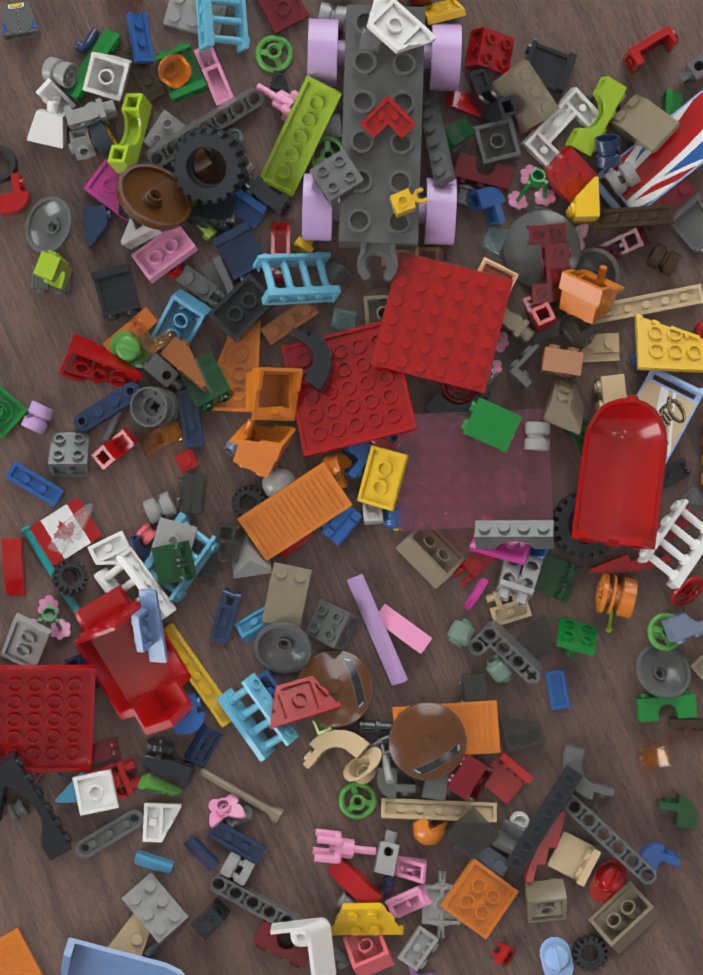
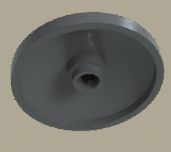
M547 210L533 211L516 220L508 230L504 241L505 262L509 270L519 274L517 279L526 285L544 283L542 282L541 245H527L529 230L526 229V225L565 222L566 242L571 247L569 265L575 270L581 254L580 238L572 223L562 215Z

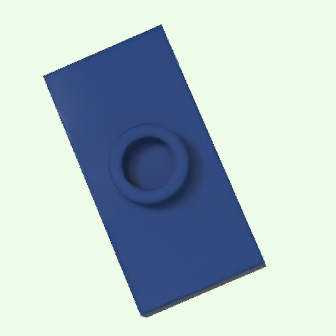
M564 669L544 672L551 710L571 707Z

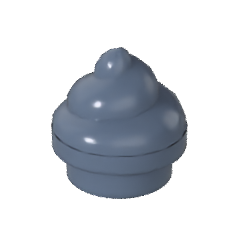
M229 439L224 449L234 458L238 444L229 442Z

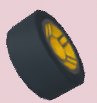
M101 120L90 126L89 132L100 153L108 159L111 146L118 145V142L108 125Z

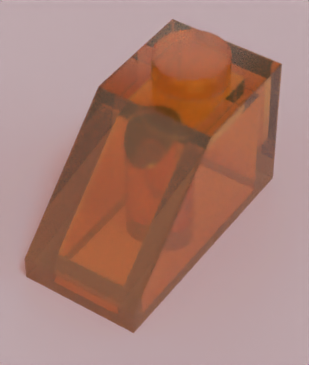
M177 421L157 428L140 438L139 442L146 457L183 440L184 436Z
M661 741L638 749L641 754L638 755L641 765L646 766L649 770L674 764L667 746Z

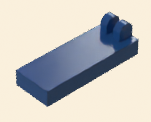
M128 12L126 19L134 64H153L155 59L146 12H142V14Z

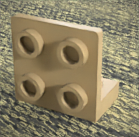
M563 831L558 847L554 849L547 865L573 878L577 884L584 887L601 851L596 846Z

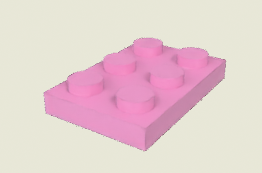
M180 226L176 229L164 230L162 234L153 238L131 256L152 284L198 249Z

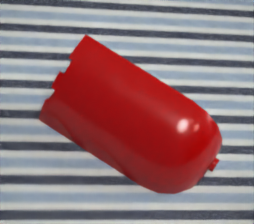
M627 395V398H619L607 402L596 411L588 424L583 444L572 539L588 543L602 542L605 543L604 546L620 548V545H624L632 549L655 550L667 456V432L664 421L658 411L647 402L640 400L636 395Z

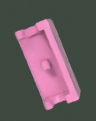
M424 884L413 887L385 901L390 913L395 918H400L432 903Z

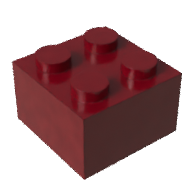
M467 754L459 764L460 767L457 772L452 773L449 777L447 788L463 799L475 802L495 771V768L477 756Z

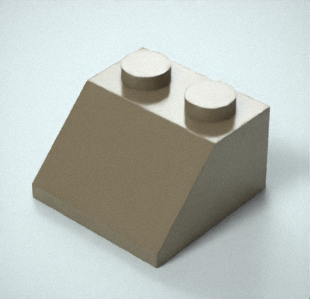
M552 878L543 881L533 880V883L525 882L528 924L566 919L567 896L563 878Z

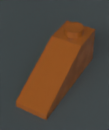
M174 337L160 355L167 363L207 394L209 389L195 356L190 349L191 345L184 339L180 341Z

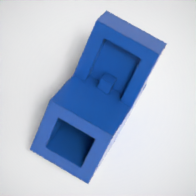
M486 187L466 193L471 212L484 209L488 226L506 222L504 211L501 207V203L505 202L506 199L500 190L494 187Z
M369 442L346 447L343 451L354 461L353 465L344 475L347 480L358 479L364 472L371 449Z
M197 692L188 694V698L194 707L175 724L176 735L195 732L201 727L206 718V711L198 710L202 705L201 697H197Z
M662 842L647 843L638 852L655 868L656 872L660 861L679 867L681 859L676 856V852L666 849L664 852L665 845ZM636 858V861H635V863H634V866L638 864V862H639V859H638V858ZM649 869L644 870V872L653 874V872Z

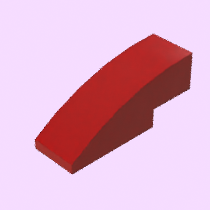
M271 222V254H290L291 222ZM271 268L274 283L285 284L281 268Z
M1 538L6 596L26 595L24 538Z
M341 858L339 864L331 863L327 868L332 877L359 903H378L383 897V892L368 881L369 878L344 858Z

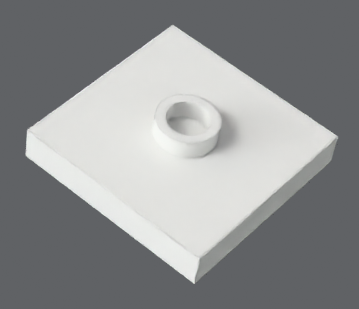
M111 769L72 778L80 816L119 808Z

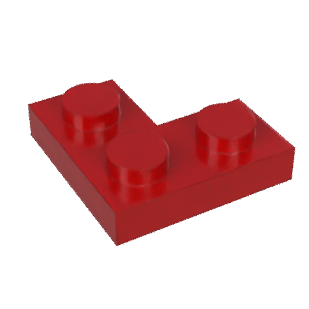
M389 95L360 123V126L373 139L387 125L401 139L416 126L415 121Z

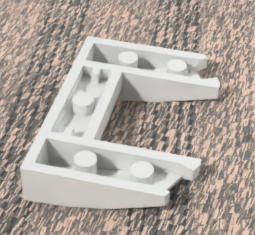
M577 87L571 88L561 98L558 104L560 108L558 111L545 119L520 143L544 167L559 153L551 142L573 118L586 128L597 117L598 109Z

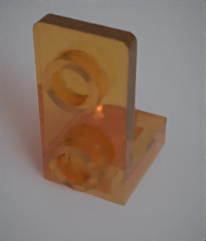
M138 316L128 322L131 331L137 335L143 349L149 355L164 347L173 339L170 332L165 335L160 333L152 338Z

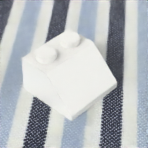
M92 52L83 90L121 101L124 96L132 61L115 55Z

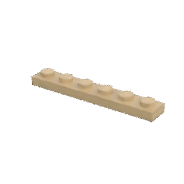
M701 284L615 300L612 310L591 325L635 317L636 313L646 315L702 304L703 292Z
M382 798L381 818L409 820L426 818L433 821L496 823L497 803Z

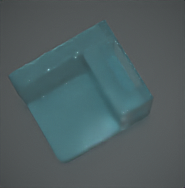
M489 226L481 247L499 254L509 230L505 229L503 231L494 226Z
M334 308L331 329L343 331L355 328L357 312Z

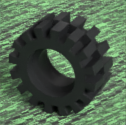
M245 486L235 492L231 505L238 517L247 512L241 504L245 496H253L256 499V506L266 500L260 489L253 486Z
M74 559L70 561L64 560L54 569L51 582L54 583L53 588H57L59 594L62 592L63 596L69 595V597L74 594L77 595L87 585V580L89 579V576H87L88 571L84 570V565H79V561L74 562ZM67 571L75 573L77 577L76 583L73 585L65 583L63 574Z
M583 934L584 937L581 938L580 936L578 941L575 940L574 947L572 946V956L578 967L584 971L589 970L593 972L594 969L598 971L600 970L599 967L603 968L605 966L604 962L608 960L607 947L600 937L594 936V934L589 936ZM587 946H594L597 949V955L592 960L583 957V950Z

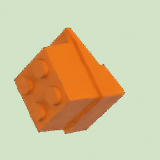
M600 265L598 275L587 269L577 271L574 269L565 270L562 272L559 288L562 289L559 309L582 319L584 322L593 324L612 310L616 294L623 291L625 287L605 278L607 266Z
M258 367L246 372V411H252L251 420L295 421L303 369Z
M248 419L229 441L238 444L233 462L242 468L254 471L261 477L268 478L280 464L286 449L293 440L296 428L277 424L273 427L255 424V420Z

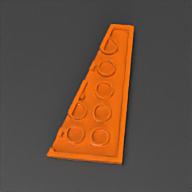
M261 320L237 343L227 336L217 363L234 396L225 403L215 405L211 411L252 413V411H246V372L252 371V368L259 367Z

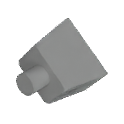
M386 830L384 841L379 840L373 866L374 872L394 876L400 845L395 844L397 832ZM386 847L391 848V853L388 856L384 854Z

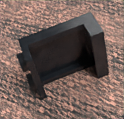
M534 39L533 44L528 43L525 54L528 55L526 60L530 62L547 90L562 95L577 54L572 52L569 55L542 45L538 43L537 39Z
M128 263L91 272L104 319L114 321L119 319L120 315L133 316L138 314L139 310H142L131 266Z

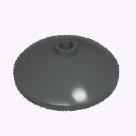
M49 196L41 199L32 207L26 219L25 235L27 242L35 251L48 253V250L55 252L67 242L73 228V213L68 203L61 198Z
M587 248L581 251L579 262L575 268L576 271L587 269L598 275L600 265L607 266L605 278L620 284V267L612 254L600 248Z
M278 622L269 624L260 630L255 639L254 651L257 659L266 668L277 673H293L305 667L309 662L312 645L309 637L302 629L293 624Z
M650 644L637 657V677L642 686L651 694L660 698L670 699L681 695L688 688L691 680L690 666L685 656L678 649L662 651Z

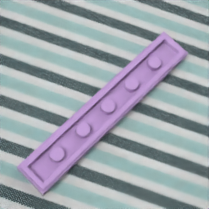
M363 574L348 579V585L391 685L407 681L408 678Z

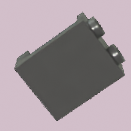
M698 192L674 210V224L669 225L693 254L697 251L703 252V203L700 201L702 197Z

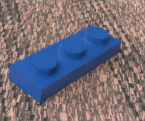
M14 461L5 478L53 507H56L65 492L62 488L17 461Z

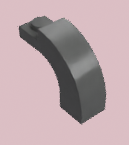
M564 743L561 753L562 770L567 764L583 774L582 760L585 749ZM584 774L575 788L579 794L592 800L594 792H596L598 797L607 798L608 796L613 797L615 791L612 786L588 780Z

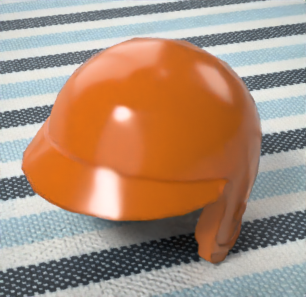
M180 54L165 56L158 67L160 80L173 89H179L187 84L193 71L191 65Z
M342 453L327 455L321 463L325 462L341 488H346L348 480L344 477L346 473L345 468L353 465L352 460Z
M426 818L416 820L412 823L413 835L423 845H435L442 840L447 821L434 826L432 820H427Z

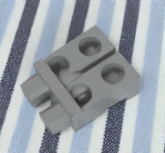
M101 98L95 99L96 102H89L84 107L74 110L71 105L63 107L71 131L86 126L89 129L90 126L101 120L109 125V119L118 117L113 100L103 102Z
M528 556L525 565L503 560L496 588L498 590V599L508 601L510 594L516 595L515 604L525 607L533 595L543 560Z

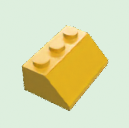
M594 177L570 203L568 209H566L565 218L573 226L586 223L590 226L599 218V177Z

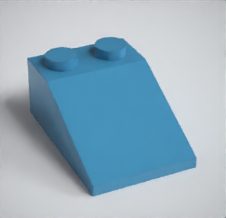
M180 288L170 298L149 342L162 350L166 348L174 337L180 341L184 339L192 345L208 319V313L212 308Z

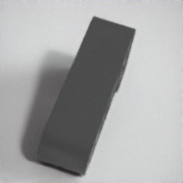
M497 621L486 623L470 641L468 648L473 655H482L491 647L526 682L534 684L540 680L544 670L542 664ZM487 629L494 630L495 635L490 634ZM475 642H480L483 647L476 646ZM501 643H507L510 648L503 647ZM515 656L522 657L524 661H518Z

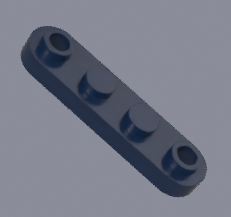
M134 382L125 384L79 413L74 419V426L81 432L91 431L128 408L132 396L141 387ZM133 389V394L129 395V390ZM85 419V424L81 425V420Z

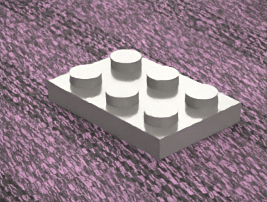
M169 0L163 25L198 35L196 0ZM212 5V14L225 17L228 6ZM213 24L215 35L221 34L222 24Z
M17 613L0 655L19 665H39L52 629Z
M152 873L121 898L158 943L188 918V915Z

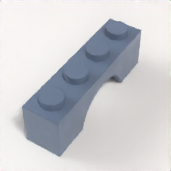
M686 613L676 614L661 620L669 642L681 644L688 641V637L692 635L694 637L703 635V620L699 622L694 621Z

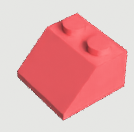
M345 935L342 937L356 975H372L395 965L384 935Z

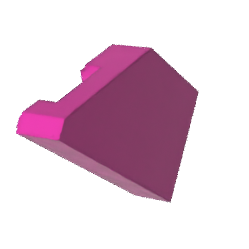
M483 577L479 579L465 602L464 608L470 611L489 581Z

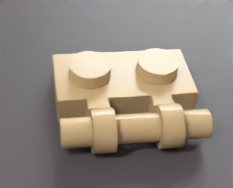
M498 590L492 591V594L485 596L487 603L492 601L496 603L495 607L489 608L493 621L504 625L532 616L528 602L525 607L515 604L517 596L510 594L513 601L502 604V601L498 599Z

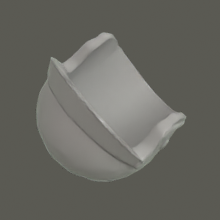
M275 468L268 478L263 477L262 488L265 495L269 498L295 481V477L289 470Z

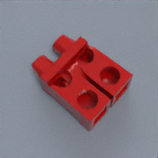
M122 759L85 773L89 774L111 769L118 800L134 794L135 790H138L137 785L141 778L138 776L131 779L128 772L137 769L134 759L126 761Z

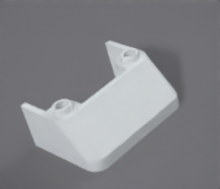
M319 917L272 923L271 935L290 932L294 945L298 947L308 946L311 975H337L331 925L326 918Z

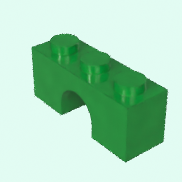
M686 689L681 695L670 699L660 698L655 695L651 696V693H640V697H634L636 720L639 722L659 721V709L666 704L672 705L674 716L678 719L697 717L696 697L694 693L689 692V689Z

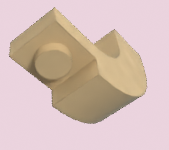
M328 731L316 737L309 744L315 750H310L305 755L303 765L311 770L323 754L332 748H343L355 758L360 759L371 744L361 736L350 731Z

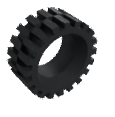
M577 492L571 493L564 499H561L558 502V506L553 510L554 514L550 520H554V541L558 543V547L561 550H564L569 555L579 558L599 557L600 554L608 552L610 546H604L605 543L602 542L583 544L571 538L568 520L571 513L575 510Z

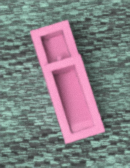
M211 47L206 51L199 50V48L194 49L193 51L216 105H220L234 97L214 48Z
M384 604L380 609L379 613L386 629L422 654L432 640V637L388 605Z

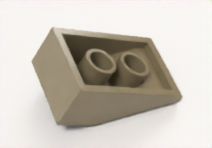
M637 94L630 98L624 107L616 113L614 118L609 121L620 137L653 153L681 126L677 120L658 106Z
M390 287L364 288L366 324L382 321Z
M274 562L262 618L263 623L283 622L300 628L312 570Z

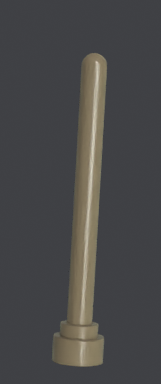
M206 769L200 770L201 776L264 811L273 822L277 823L284 809L279 806L271 807Z

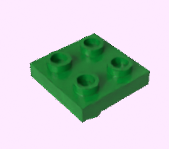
M0 385V438L4 439L29 411Z
M560 617L557 626L556 646L565 648L564 654L569 657L570 652H572L571 658L576 657L577 652L594 656L597 627Z

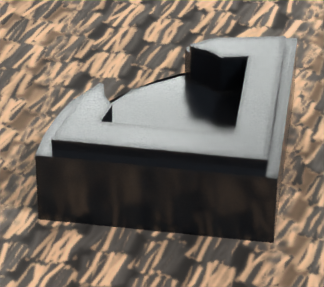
M274 70L270 90L277 92L283 90L289 94V85L286 78L279 71Z

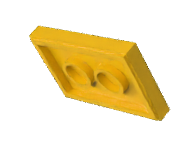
M446 0L423 6L426 7L425 22L428 25L466 15L465 8L457 0Z
M371 445L357 501L392 512L395 511L409 455Z

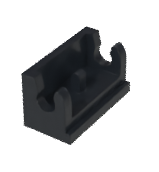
M685 457L679 458L665 466L663 489L690 475L691 470L686 466L687 461Z

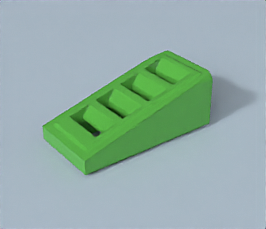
M150 773L142 775L137 785V788L140 790L171 796L181 794L182 792L175 785Z

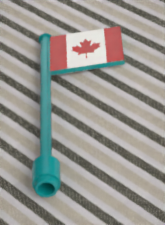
M79 497L33 526L27 525L21 529V533L25 535L51 578H53L54 566L103 536ZM63 596L73 612L80 609L73 596Z

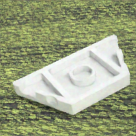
M397 0L373 1L366 27L396 54L432 43L436 40L437 36Z

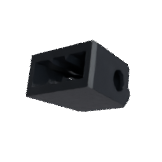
M216 897L191 923V926L207 940L226 920L230 910Z

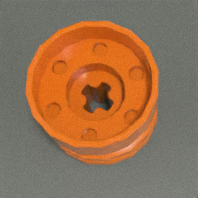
M604 572L596 590V612L602 613L605 608V613L609 615L613 607H615L616 616L630 618L637 596V579L624 576L620 584H618L617 575L613 574L610 580V574Z

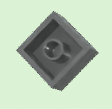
M511 117L473 128L475 132L473 136L482 168L494 166L496 162L502 164L520 158L521 152Z

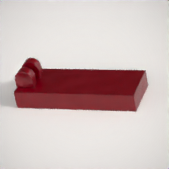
M117 737L93 743L92 764L122 756Z

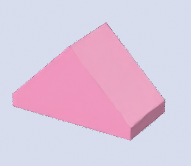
M398 856L394 876L424 884L427 869L426 859Z

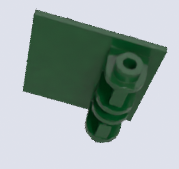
M189 540L151 548L159 586L197 578Z
M548 554L543 560L534 590L567 603L582 568Z

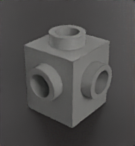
M87 126L69 131L71 142L68 143L71 154L76 155L77 160L89 159L96 155L95 148L97 146Z

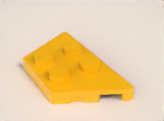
M343 903L340 912L335 918L334 925L331 926L332 935L354 936L403 935L404 927L403 925L398 926L395 922V917L386 910L382 903Z

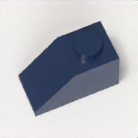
M106 205L82 208L87 246L90 249L95 248L110 228L109 221H113L112 212L108 210Z

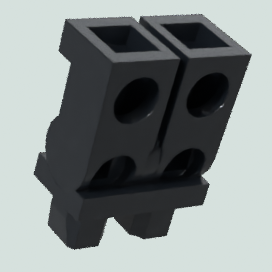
M248 174L244 179L243 188L247 190V193L265 205L269 211L280 219L292 205L288 194L283 192L281 196L270 189L268 183L264 182L263 178L259 175L255 179Z
M148 752L145 754L142 766L151 769L150 774L156 775L158 773L160 776H171L180 779L179 785L187 787L191 782L196 764L171 755L165 756L166 753L159 752L155 754Z

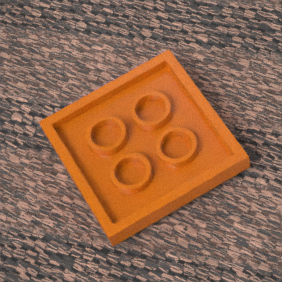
M472 857L439 906L484 939H487L519 891Z

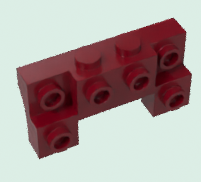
M565 222L526 225V229L529 230L527 245H541L542 282H544L529 284V288H532L530 303L541 304L560 301L562 289L559 288L562 272L572 269L571 265H569L571 247L566 242Z

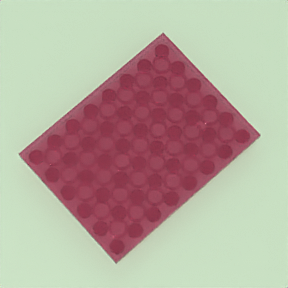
M545 409L509 410L522 416L506 453L462 434L463 429H461L463 421L465 418L469 419L472 412L414 414L418 430L399 434L395 442L396 452L409 455L397 500L398 531L475 528V520H553L550 450H524V441L528 437L525 434V422H546L543 421Z

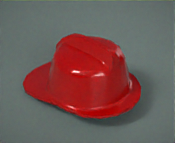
M607 859L598 867L589 884V892L594 900L606 903L624 886L627 870L619 860Z

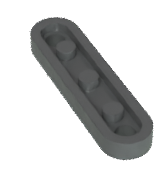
M133 808L83 837L75 845L76 854L81 858H88L138 829L143 824L144 813L140 809ZM137 815L139 817V820L134 821L132 819V816ZM87 844L89 850H84L82 846Z

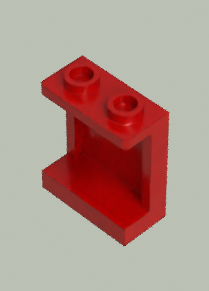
M668 25L629 48L623 60L632 75L637 73L645 63L642 56L656 47L663 45L668 53L672 52L678 43V35Z

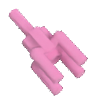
M260 83L256 87V90L273 100L272 107L281 111V119L286 121L299 92L293 90L288 94L281 90L275 93Z
M317 828L315 830L317 843L330 844L329 848L313 847L312 854L314 855L315 862L339 864L341 858L352 859L354 853L376 855V847L354 845V839L342 838L340 831Z

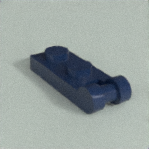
M224 588L209 640L228 645L242 592L237 591L235 593L229 591L230 589ZM227 598L234 600L233 606L226 604Z

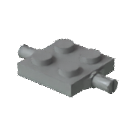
M438 871L437 883L424 884L432 903L422 907V924L437 926V938H440V936L445 938V926L461 925V921L439 906L454 884L446 883V871H443V878L442 871Z

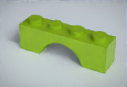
M609 76L601 77L593 92V96L598 104V114L595 121L586 128H574L565 146L572 147L584 157L593 155L596 152L595 137L606 133V126L609 120L611 121L616 115L615 109L624 100L627 87Z
M126 93L121 110L125 123L124 135L118 145L111 146L107 161L117 173H122L125 169L138 162L153 106L144 94Z
M48 250V253L41 252L33 274L43 278V282L65 291L73 269L60 254Z

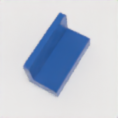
M241 189L229 199L237 201L235 216L244 222L247 221L248 225L254 229L257 228L268 211L265 205Z

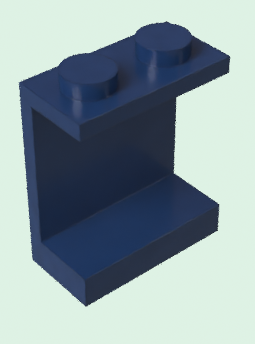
M247 221L213 239L235 282H241L249 273L256 272L258 274L263 272V268L253 269L257 256L263 254Z

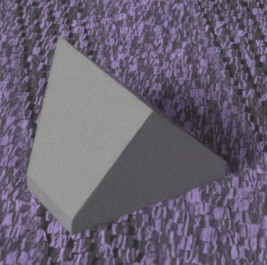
M246 534L232 561L234 579L272 573L271 559L266 561L251 538Z

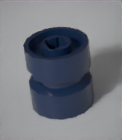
M603 134L595 137V150L598 153L595 155L597 167L613 168L621 164V152L618 151L620 149L619 135Z

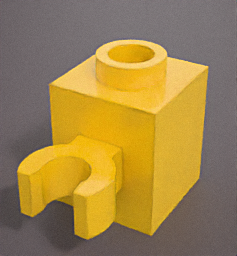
M409 188L390 195L389 201L396 218L414 212L416 209L415 203L424 204L427 202V197L419 199L417 196L418 193L423 192V188L416 189L412 195Z

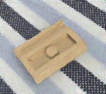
M619 333L579 335L580 352L584 353L583 363L620 361Z

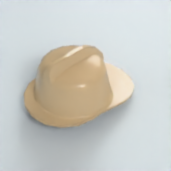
M371 747L364 752L360 759L354 758L344 768V778L348 781H355L358 784H367L372 781L378 771L377 765L382 757L380 748Z

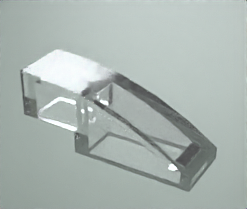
M89 503L74 513L57 531L48 548L64 555L72 538L80 540L95 505Z

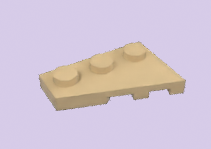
M133 913L108 948L142 956L150 932Z

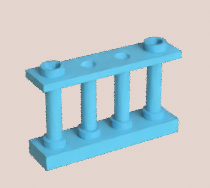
M196 0L199 50L206 51L213 47L214 43L236 44L237 53H242L249 49L250 37L248 36L246 0ZM212 5L233 6L235 18L214 16L212 14ZM213 24L234 25L236 37L215 35Z
M318 251L314 253L271 255L264 253L258 255L253 264V269L263 268L268 287L262 297L263 306L335 302L341 293L340 286L329 284L324 267L331 256L330 252ZM307 266H317L322 286L311 285ZM289 267H299L304 287H295L293 285ZM271 268H281L286 288H277L275 286Z
M180 512L174 521L190 525L192 518ZM198 530L195 539L204 544L205 547L199 555L192 551L196 575L211 554L218 550L221 539L214 535L209 539ZM150 555L144 565L158 582L153 555ZM194 579L180 582L177 587L173 584L162 586L172 593L169 600L178 603V601H181L186 596V590Z
M253 673L241 682L244 686L237 692L230 688L216 700L261 762L276 750L273 747L274 745L283 741L288 746L299 735L293 726L288 724L275 728L274 730L278 735L268 740L262 730L270 726L273 698L256 674ZM249 693L255 703L246 708L240 698ZM260 709L267 719L257 724L251 714Z

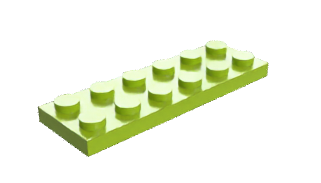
M309 75L306 76L260 175L264 182L291 197L294 196L343 93Z

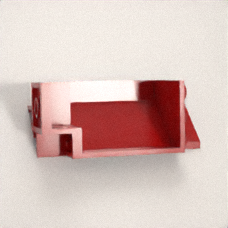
M120 584L73 612L83 629L79 633L80 637L74 643L87 665L96 666L95 678L120 719L124 720L135 716L145 734L149 735L173 727L194 707L182 687L192 676L165 631L164 637L168 656L166 663L150 662L148 649L144 653L137 652L131 616L141 609V604L137 600L131 602Z

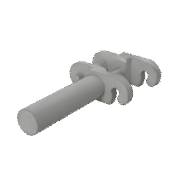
M388 735L377 739V742L371 744L370 748L381 747V761L387 784H391L394 780L389 757L392 756L390 750H384L385 744L388 743Z

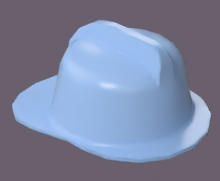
M559 937L546 939L540 948V958L545 975H572L574 964L567 942Z

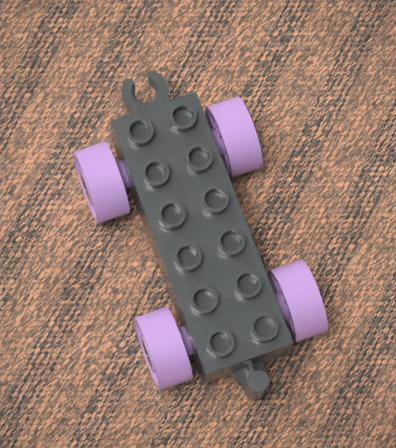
M347 5L345 40H338L339 19L309 18L307 75L330 87H337L338 67H345L342 150L346 152L364 182L338 198L339 206L332 209L313 181L311 174L304 173L302 240L332 241V221H339V248L361 249L357 260V270L363 281L370 279L371 271L368 263L371 258L380 256L386 261L387 265L384 270V280L390 282L396 275L398 268L395 250L416 251L419 224H424V244H454L457 206L456 179L438 188L435 185L434 178H426L425 198L427 197V202L424 204L415 203L416 209L414 212L396 218L389 198L390 195L408 188L412 195L416 189L420 188L424 70H429V90H459L462 25L458 23L431 24V32L437 36L434 42L396 54L366 27L372 5ZM404 7L425 26L426 7ZM388 95L416 123V126L403 139L388 125L374 139L360 126V123Z

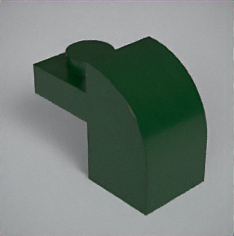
M465 117L445 129L450 153L456 147L467 142L475 134Z
M676 793V801H674L673 797L662 796V799H656V807L658 809L674 811L673 824L676 827L696 829L697 810L687 797Z

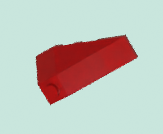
M73 334L58 373L75 381L83 382V379L93 380L96 384L108 382L118 387H122L129 382L139 384L143 375L94 341L77 334Z

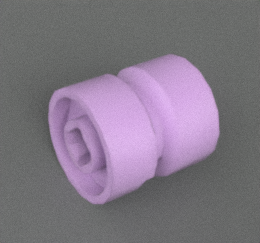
M32 400L28 409L29 415H25L21 425L44 435L48 427L46 422L51 420L55 411Z

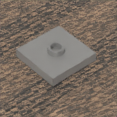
M160 517L152 548L189 540L192 551L198 527Z

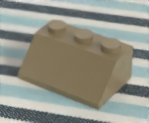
M522 60L492 82L502 98L513 95L519 110V114L514 117L523 131L544 121L560 109L528 60Z
M556 377L547 398L543 421L580 434L585 407L575 385L568 379Z
M427 518L415 527L396 547L405 559L435 589L445 582L466 559Z
M629 881L588 920L608 944L620 954L661 914L639 889Z

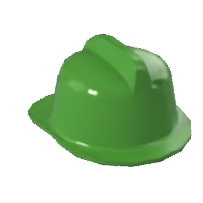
M127 331L114 335L110 343L112 354L136 368H143L141 364L152 351H155L151 342Z

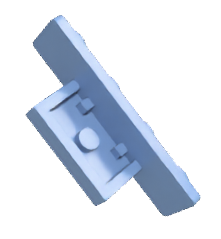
M140 589L141 609L131 616L137 652L144 653L148 649L150 662L166 663L168 656L158 592L153 589Z

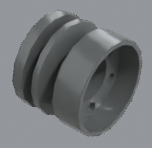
M143 387L132 396L130 412L133 419L144 427L167 426L178 417L180 401L172 389L166 387Z

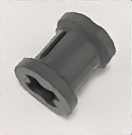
M459 184L457 206L470 208L466 193L474 191L475 188Z

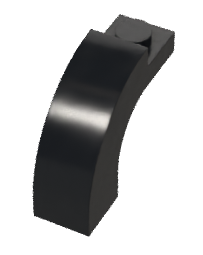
M485 68L466 74L472 91L469 97L483 118L491 122H498L519 114L513 95L500 98L494 92Z
M294 327L290 334L294 339L309 347L314 357L313 365L304 380L324 393L334 373L332 351L316 331L310 334L303 328L298 330Z
M487 384L485 393L478 392L471 401L462 405L452 404L437 393L425 410L442 421L463 422L465 418L469 419L472 413L469 411L473 400L477 401L479 397L487 400L491 395L489 392L491 387Z

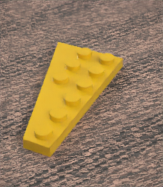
M636 313L637 370L703 373V339L699 335L674 326H665L657 320L653 319L651 321Z

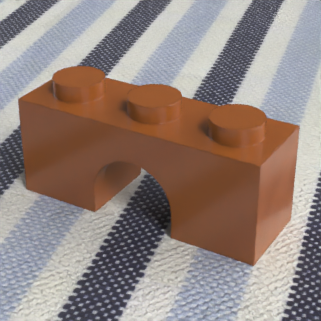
M313 303L297 304L260 330L271 347L288 337L294 327L297 329L317 318L319 312Z

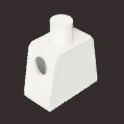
M48 100L46 110L39 109L36 111L27 141L62 149L67 146V119L65 114L58 113V101Z

